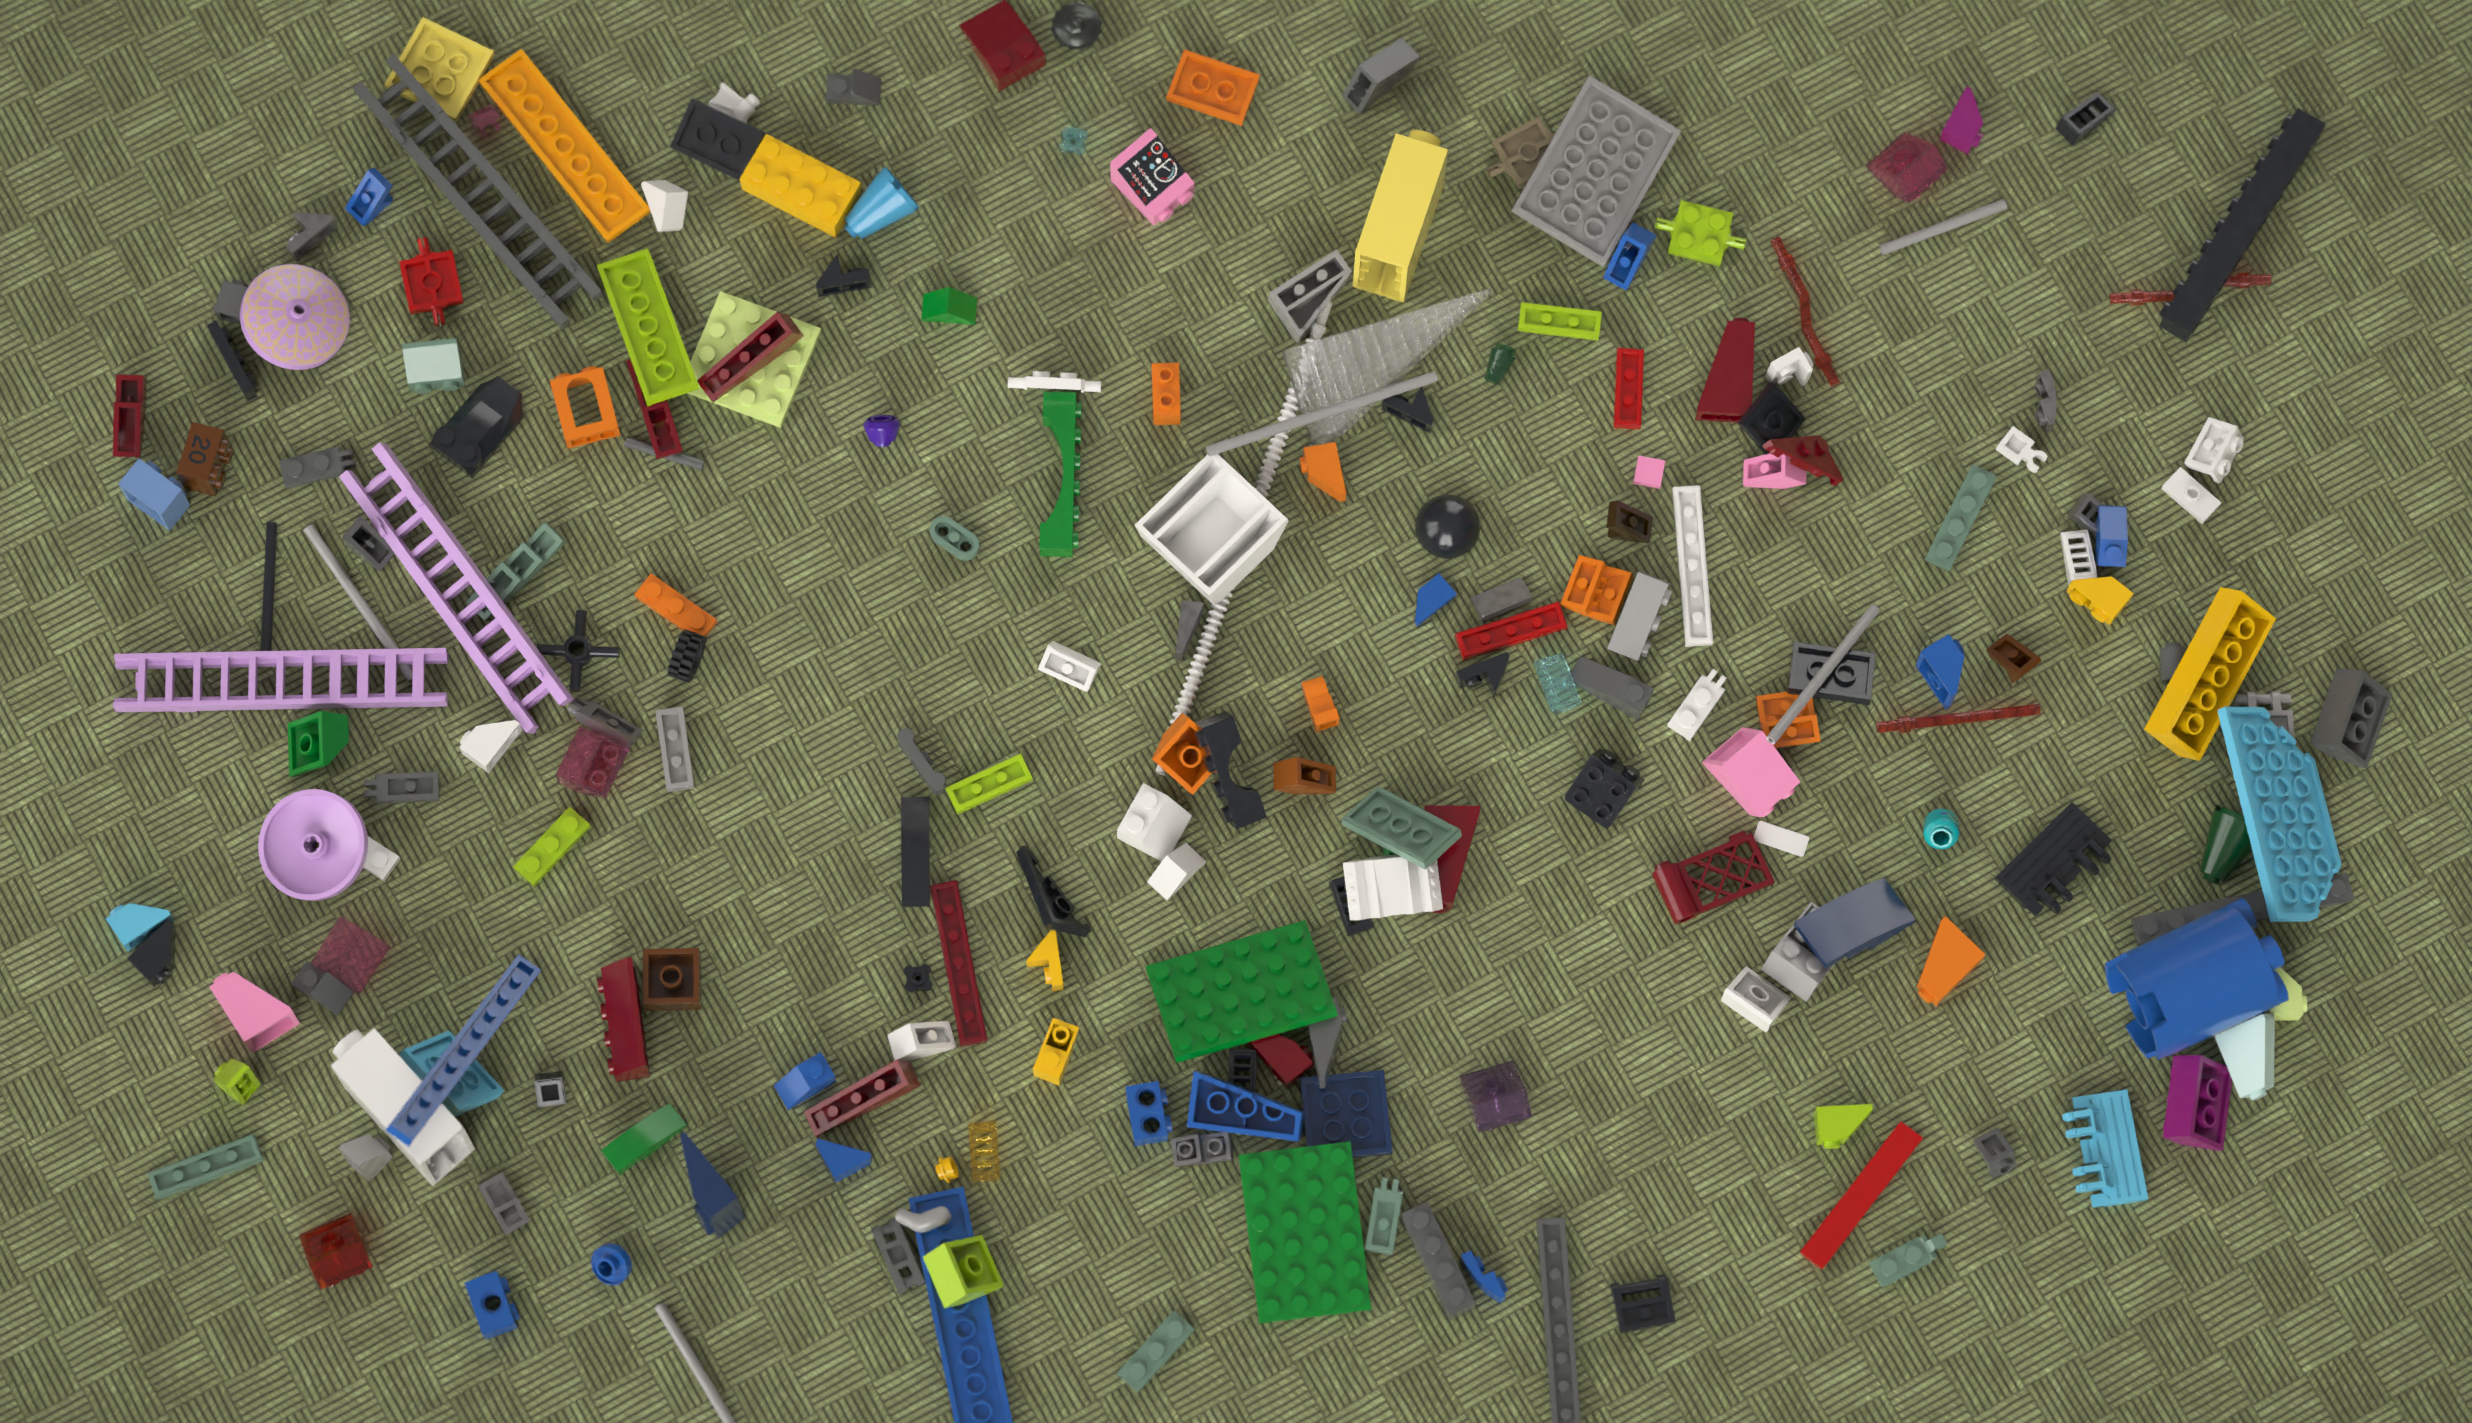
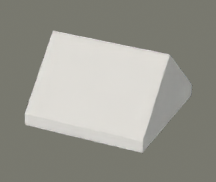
M1745 966L1726 988L1721 1001L1767 1033L1791 997Z

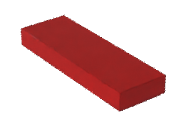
M1617 348L1613 428L1641 430L1644 349Z

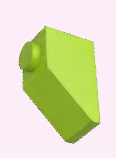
M1873 1105L1816 1107L1814 1111L1816 1145H1823L1824 1149L1840 1148V1144H1845L1869 1117L1873 1110Z

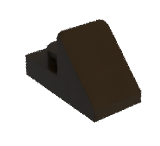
M1618 500L1610 501L1606 526L1608 528V537L1617 540L1650 543L1653 517Z

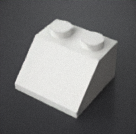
M1143 783L1117 829V839L1162 862L1169 853L1173 852L1192 815L1168 795Z

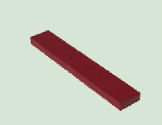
M954 880L930 885L960 1047L988 1042L958 881Z

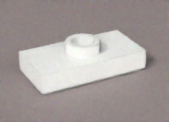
M2181 467L2161 488L2201 524L2221 505V502Z

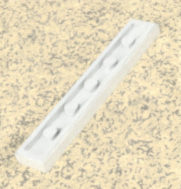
M1700 485L1673 487L1672 495L1685 647L1713 645Z

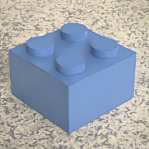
M138 459L118 484L129 502L170 531L190 506L186 498L187 493L182 489L183 485L171 476L168 479L161 474L162 470L153 462L148 461L145 463Z

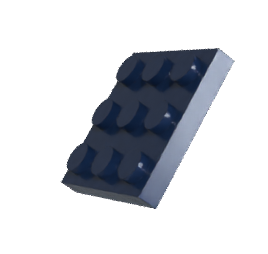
M1384 1070L1329 1075L1326 1088L1322 1089L1319 1087L1317 1076L1300 1078L1303 1111L1305 1112L1304 1124L1307 1147L1351 1142L1352 1158L1390 1155L1393 1153Z

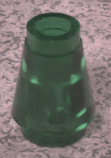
M1496 343L1495 347L1491 348L1484 379L1499 385L1516 360L1514 357L1516 350L1507 345Z

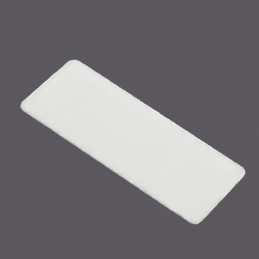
M1764 821L1758 822L1754 834L1756 842L1800 857L1804 856L1809 841L1808 836Z

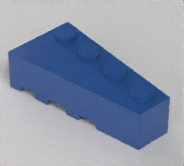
M1199 1070L1193 1072L1187 1127L1292 1141L1301 1140L1304 1111Z

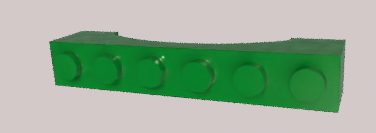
M1043 392V426L1050 427L1058 442L1063 461V480L1059 498L1053 512L1046 522H1040V556L1073 557V548H1078L1079 532H1073L1074 522H1079V506H1074V496H1080V479H1075V470H1080V453H1075V444H1081V427H1076V418H1081L1082 401L1076 400V392Z

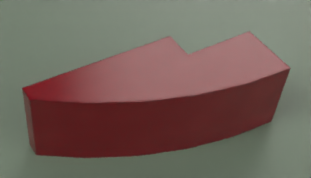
M116 374V402H114L113 457H141L146 412L147 375Z

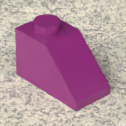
M1966 86L1939 139L1966 154L1970 152L1972 146L1977 148L1984 136V133L1980 132L1983 120L1970 87Z

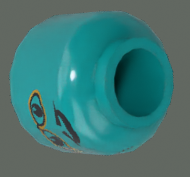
M1940 808L1927 814L1923 824V835L1927 844L1935 849L1943 850L1952 847L1959 838V821L1952 811Z

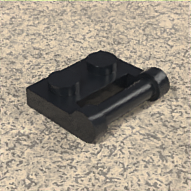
M1666 1274L1657 1275L1655 1279L1619 1285V1282L1610 1284L1620 1334L1676 1323ZM1658 1289L1661 1294L1659 1297L1623 1303L1622 1296Z

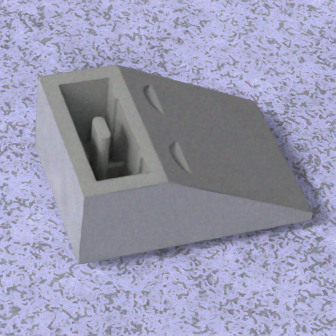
M1810 902L1798 919L1819 907ZM1793 924L1773 949L1761 970L1807 1002L1835 964L1825 968Z

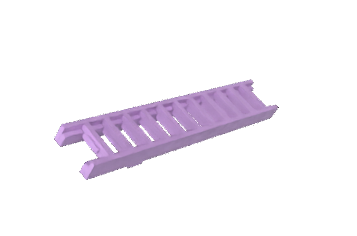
M379 442L372 450L386 468L384 472L381 471L365 488L350 470H346L339 478L524 731L534 734L539 726L528 710L549 693L561 706H565L575 699L388 444ZM393 478L402 491L379 509L371 496ZM409 500L417 512L395 530L387 517ZM425 521L433 533L410 551L402 538L421 522ZM440 542L448 555L426 573L418 559ZM455 563L464 576L442 594L433 581ZM471 584L479 597L457 615L448 602ZM487 606L495 619L475 636H472L464 624ZM504 629L511 640L488 658L481 646L500 630ZM519 650L526 659V662L504 679L496 668ZM535 672V675L540 678L542 683L520 701L512 689L531 673Z
M446 648L114 654L117 670L138 669L135 690L138 691L137 698H114L113 708L116 712L448 706V695L446 692L424 693L425 664H448V651ZM397 664L413 665L412 693H397ZM357 665V694H341L342 666ZM369 665H385V693L369 694ZM303 666V695H285V667ZM313 666H330L329 694L312 695ZM249 667L248 696H230V668ZM258 667H276V695L257 696ZM193 668V697H174L175 669ZM203 668H221V696L202 697ZM147 669H166L165 697L147 698Z

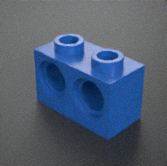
M1159 1081L1125 1086L1134 1146L1168 1141L1167 1133L1172 1132L1170 1115L1164 1116L1163 1105H1168L1165 1088L1160 1089ZM1143 1094H1151L1155 1101L1153 1104L1146 1106L1140 1103L1139 1098ZM1148 1121H1155L1160 1127L1156 1132L1149 1133L1144 1129V1125Z

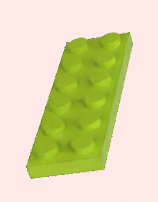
M647 248L597 265L647 406L698 390L699 385L649 249Z

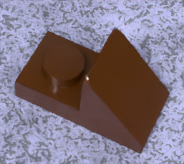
M2007 633L1986 649L1988 656L2006 669L2012 683H2015L2041 662L2039 656Z

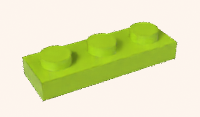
M1521 302L1518 331L1599 340L1602 312Z
M1019 754L946 787V792L958 815L1033 781V778L1022 755Z
M569 807L513 866V869L535 887L591 828L590 824Z

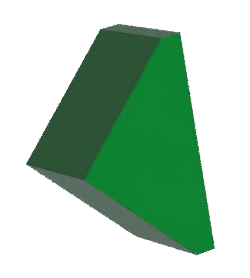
M951 287L923 294L921 321L975 325L977 297Z

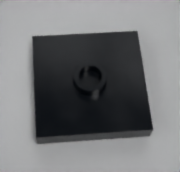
M1769 382L1737 424L1766 455L1770 454V452L1764 450L1762 446L1770 439L1792 438L1806 418L1775 383Z

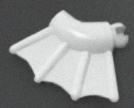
M721 83L718 94L709 101L711 107L747 123L748 119L756 111L755 108L759 106L760 101L753 94H749L744 99L725 83Z

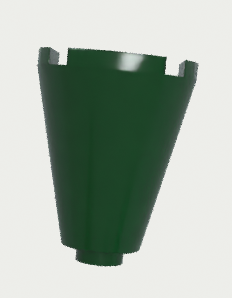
M2215 805L2200 871L2204 873L2203 879L2218 885L2219 881H2227L2252 847L2244 816L2228 808H2221L2219 805Z

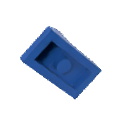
M375 168L369 169L345 209L362 226H366L393 201V198L388 194L393 185Z

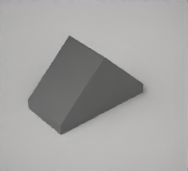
M361 516L356 519L342 536L348 549L379 572L395 554L385 539Z

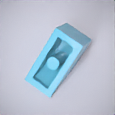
M131 903L126 906H117L109 913L110 916L106 918L127 951L147 940L167 920L171 923L175 921L168 910Z

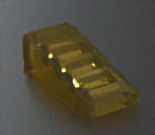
M996 1121L968 1123L972 1182L1000 1180ZM991 1131V1136L975 1137L977 1132ZM992 1143V1148L976 1149L975 1144ZM993 1155V1159L976 1160V1156ZM994 1166V1171L977 1172V1167Z

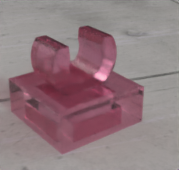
M492 104L468 115L472 126L475 129L478 128L479 133L484 138L487 137L485 126L488 124H492L497 132L500 131V125L495 120L500 118Z

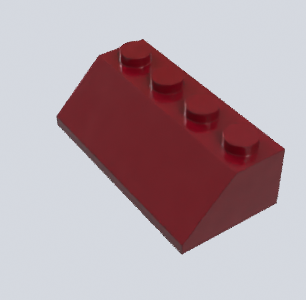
M627 957L602 967V976L597 977L599 994L604 993L605 1003L600 1004L602 1020L608 1021L609 1029L604 1031L606 1048L611 1047L612 1058H607L609 1075L614 1074L617 1082L650 1077L637 970L632 957Z

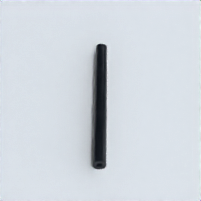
M275 522L266 523L260 651H272L277 523Z

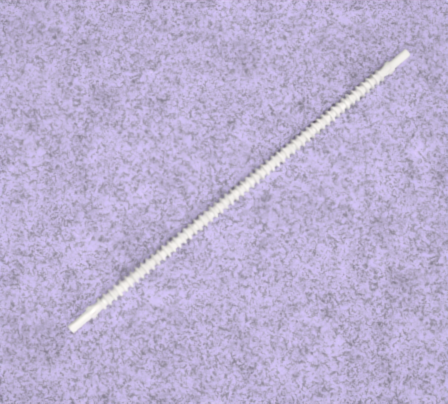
M1332 302L1328 304L1311 326L1310 338L1305 340L1307 345L1303 346L1305 352L1300 354L1302 359L1298 360L1300 366L1295 368L1297 374H1293L1295 380L1290 382L1292 388L1288 389L1290 394L1285 396L1287 402L1283 403L1285 409L1280 410L1282 416L1278 417L1279 422L1296 417L1294 411L1299 410L1297 404L1301 403L1299 397L1304 396L1302 390L1306 389L1304 383L1309 382L1307 376L1311 375L1309 369L1314 367L1312 362L1316 361L1314 355L1319 353L1317 348L1321 347L1320 339L1326 331L1325 325L1333 305ZM1291 430L1274 435L1275 437L1270 439L1272 445L1267 446L1269 452L1265 453L1267 459L1262 461L1264 466L1260 467L1262 473L1257 475L1259 481H1255L1257 486L1255 489L1264 497L1268 496L1266 490L1271 488L1269 483L1273 482L1271 476L1276 474L1274 468H1278L1276 462L1281 460L1279 454L1283 453L1282 447L1286 446L1284 440L1288 439L1286 433L1291 432ZM1231 592L1216 606L1211 604L1213 610L1209 611L1211 617L1206 618L1208 625L1203 626L1205 632L1201 633L1203 639L1198 640L1200 646L1196 647L1198 653L1193 655L1195 661L1190 663L1193 667L1188 669L1190 675L1185 677L1187 683H1183L1185 689L1180 691L1182 697L1177 699L1180 704L1175 705L1177 712L1172 713L1174 719L1170 720V724L1181 713L1185 715L1191 713L1189 707L1194 705L1192 699H1196L1194 692L1199 691L1197 685L1201 684L1199 678L1204 676L1202 670L1207 669L1204 664L1209 662L1207 656L1212 654L1210 648H1214L1212 642L1217 640L1215 634L1219 633L1217 627L1222 626L1220 619L1225 618L1223 612L1227 611L1225 605L1230 604L1228 598L1232 597ZM1157 764L1155 772L1165 776L1166 771Z

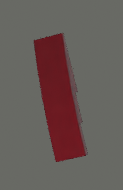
M631 359L627 360L626 363L656 459L682 453L683 450L668 401L665 400L647 406Z

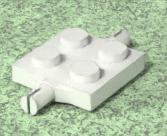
M1033 371V377H1008V388L1027 390L1028 387L1081 390V393H1084V391L1101 392V381L1077 379V373L1060 372V378L1050 377V372Z

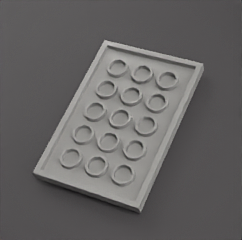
M1589 75L1511 212L1603 267L1681 130Z

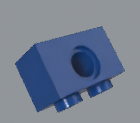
M495 1271L464 1282L485 1340L517 1329L515 1320L520 1319L515 1303L509 1304L506 1294L511 1293L506 1277L500 1278L498 1272ZM492 1298L501 1300L500 1307L495 1311H490L486 1307L487 1302Z

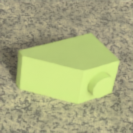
M2279 967L2275 971L2286 986L2289 1000L2265 1011V1014H2273L2275 1021L2299 1020L2303 1012L2307 1011V997L2302 995V987Z

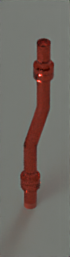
M1776 237L1770 242L1779 258L1777 262L1781 270L1786 272L1799 297L1801 330L1816 357L1814 361L1818 369L1823 371L1830 387H1835L1841 382L1832 367L1833 361L1829 353H1825L1812 328L1809 293L1795 267L1797 263L1792 254H1788L1781 238Z
M2249 272L2237 273V275L2229 277L2224 287L2237 286L2238 289H2246L2252 285H2271V274L2250 275ZM2133 289L2126 293H2109V303H2131V306L2143 305V302L2173 301L2176 296L2173 295L2174 290L2143 292L2142 289Z

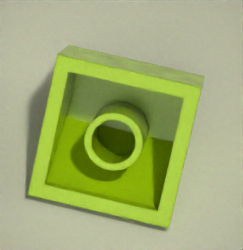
M983 1235L943 1243L923 1256L944 1308L965 1304L1004 1286Z

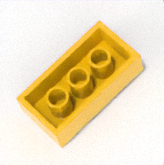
M768 134L763 138L740 177L742 190L835 238L846 222L844 218L862 195L861 182Z

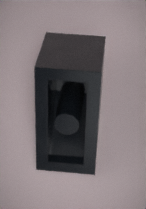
M169 920L164 922L127 957L131 965L153 987L158 983L160 985L165 983L171 977V971L175 968L176 929Z

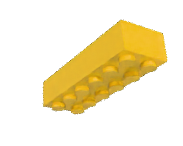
M2220 587L2144 730L2176 755L2200 761L2220 725L2217 710L2230 706L2276 618L2244 592Z

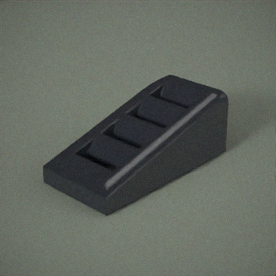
M2097 91L2061 117L2056 130L2072 146H2075L2115 113L2116 109ZM2093 103L2102 112V114H2099L2095 110V108L2092 106ZM2084 111H2086L2093 118V120ZM2078 117V119H2079L2085 126H2083L2076 118Z
M1345 876L1329 881V889L1346 934L1349 937L1372 929L1374 925L1372 919L1368 918L1365 921L1350 926L1349 921L1351 920L1349 914H1346L1348 902L1342 903V899L1347 898L1346 891L1340 893L1338 891L1339 888L1346 886Z
M1229 1049L1228 1082L1232 1084L1234 1082L1250 1083V1087L1242 1088L1256 1093L1257 1050ZM1234 1059L1251 1060V1064H1234ZM1234 1071H1251V1076L1234 1075Z

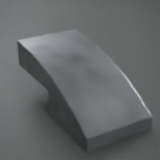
M503 1172L478 1185L505 1235L530 1222Z

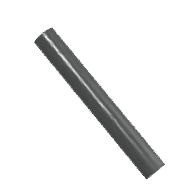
M626 437L624 447L655 456L651 443ZM683 453L663 458L701 471L705 465V460Z

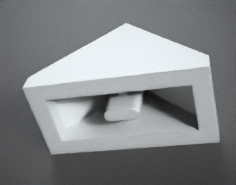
M666 180L642 182L641 185L658 232L680 231L683 228L688 191Z
M1185 843L1164 858L1147 883L1168 901L1206 861Z

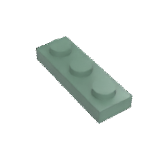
M1173 1310L1117 1372V1375L1139 1393L1191 1336L1195 1328Z

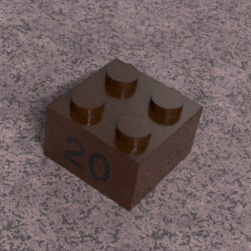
M192 422L176 472L184 489L216 497L218 489L223 488L226 474L223 472L226 463H231L234 449L231 448L230 440H228L223 429Z
M699 948L643 949V1005L645 1011L702 1010L701 953Z

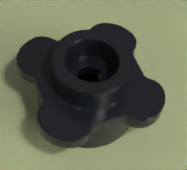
M922 964L921 967L908 965L904 968V975L907 978V983L905 984L906 991L913 993L914 991H929L932 988V982L929 979L931 972L929 965ZM920 976L921 979L917 981L915 977Z

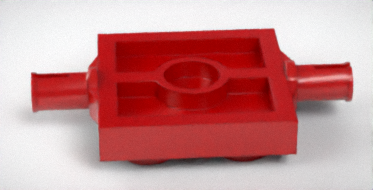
M423 237L424 248L421 238L417 239L420 254L412 259L399 261L410 314L432 312L434 326L440 327L438 316L440 317L441 325L444 326L446 324L443 309L463 304L464 301L453 251L430 252L428 238Z

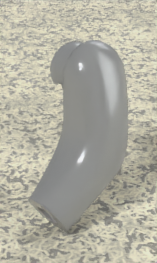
M942 1206L920 1214L900 1208L895 1220L916 1232L922 1233L948 1224L951 1220V1214L946 1207Z

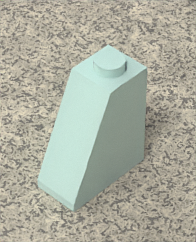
M2261 1014L2214 1036L2240 1098H2250L2251 1101L2257 1100L2267 1095L2266 1090L2274 1087L2275 1018L2273 1014Z

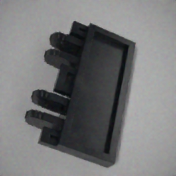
M2071 802L1994 880L2025 910L2027 909L2035 917L2044 909L2036 900L2037 898L2052 912L2058 914L2062 910L2061 906L2045 890L2050 886L2063 900L2070 902L2073 899V895L2066 886L2082 871L2074 861L2076 860L2090 874L2096 876L2100 872L2099 868L2083 852L2088 848L2101 862L2108 864L2111 861V857L2104 848L2112 840Z

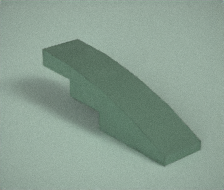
M544 522L527 542H522L507 561L501 562L486 580L503 603L506 604L546 565L567 541L548 523ZM476 591L467 600L466 603L468 605L479 597ZM487 606L477 613L485 621L493 616Z

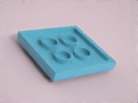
M446 1031L405 1048L399 1056L419 1079L423 1081L454 1040L455 1036L450 1031ZM475 1059L442 1104L456 1117L499 1098L505 1090Z

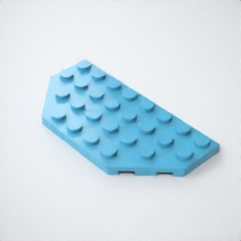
M2223 707L2217 711L2270 922H2298L2316 919L2320 912L2319 906L2321 901L2326 899L2333 885L2331 880L2334 874L2339 872L2342 865L2316 761L2308 752L2303 754L2295 746L2297 741L2283 726L2278 728L2269 719L2271 714L2264 707Z

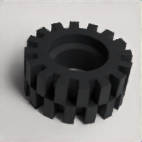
M686 629L682 631L672 652V658L669 661L668 676L687 683L693 680L704 654L706 636Z

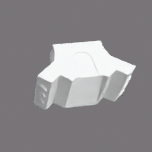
M1397 854L1368 857L1343 863L1350 920L1433 912L1443 909L1437 859L1426 870Z

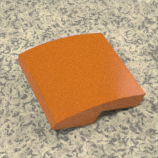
M1579 555L1560 605L1592 619L1616 625L1634 576L1632 572L1606 566L1604 561Z
M1781 692L1755 697L1761 731L1766 736L1799 695ZM1812 698L1778 741L1773 744L1775 748L1821 742L1817 714L1814 712Z

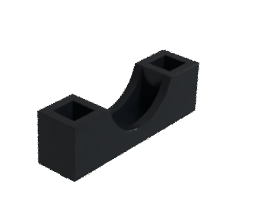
M1224 711L1196 722L1198 731L1195 732V737L1199 746L1205 749L1207 756L1203 760L1207 771L1213 773L1215 782L1212 783V787L1216 797H1221L1224 807L1220 808L1225 823H1229L1235 829H1239L1267 818L1259 792L1252 786L1235 784L1229 774L1228 764L1230 756L1237 745L1242 742L1234 717L1229 712Z

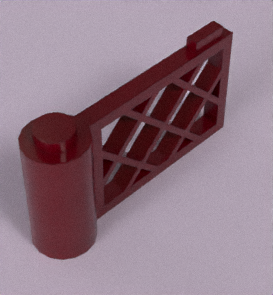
M1741 831L1729 836L1730 842L1678 863L1671 864L1667 860L1654 867L1655 872L1652 873V877L1675 925L1685 923L1704 912L1775 883L1752 833L1746 835L1745 831ZM1748 842L1752 851L1750 860L1735 855L1739 845ZM1733 848L1732 853L1727 852V850ZM1720 854L1729 858L1725 870L1710 865L1714 855ZM1708 858L1707 863L1702 862V860ZM1732 860L1747 865L1743 878L1728 872ZM1692 864L1703 867L1704 871L1701 879L1697 880L1690 877L1685 867ZM1750 868L1760 870L1765 881L1754 883L1747 880ZM1707 870L1722 875L1718 888L1703 882ZM1726 877L1741 883L1738 892L1732 894L1722 890ZM1744 884L1747 885V886H1750V887H1747V888L1743 889ZM1701 887L1716 893L1713 902L1706 905L1702 904L1698 896ZM1719 894L1725 896L1723 898L1718 899Z

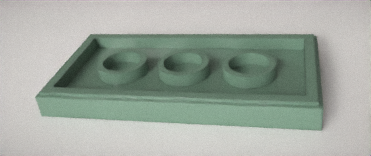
M1379 786L1342 818V824L1346 828L1425 870L1462 836L1459 828Z

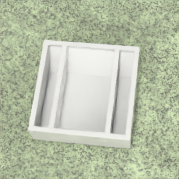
M1207 454L1135 524V527L1140 536L1216 606L1274 550L1288 523V519L1220 455L1216 454L1209 457Z

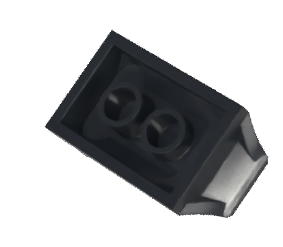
M499 376L481 383L450 420L436 430L433 440L429 443L430 447L473 479L524 418L521 404L522 394Z

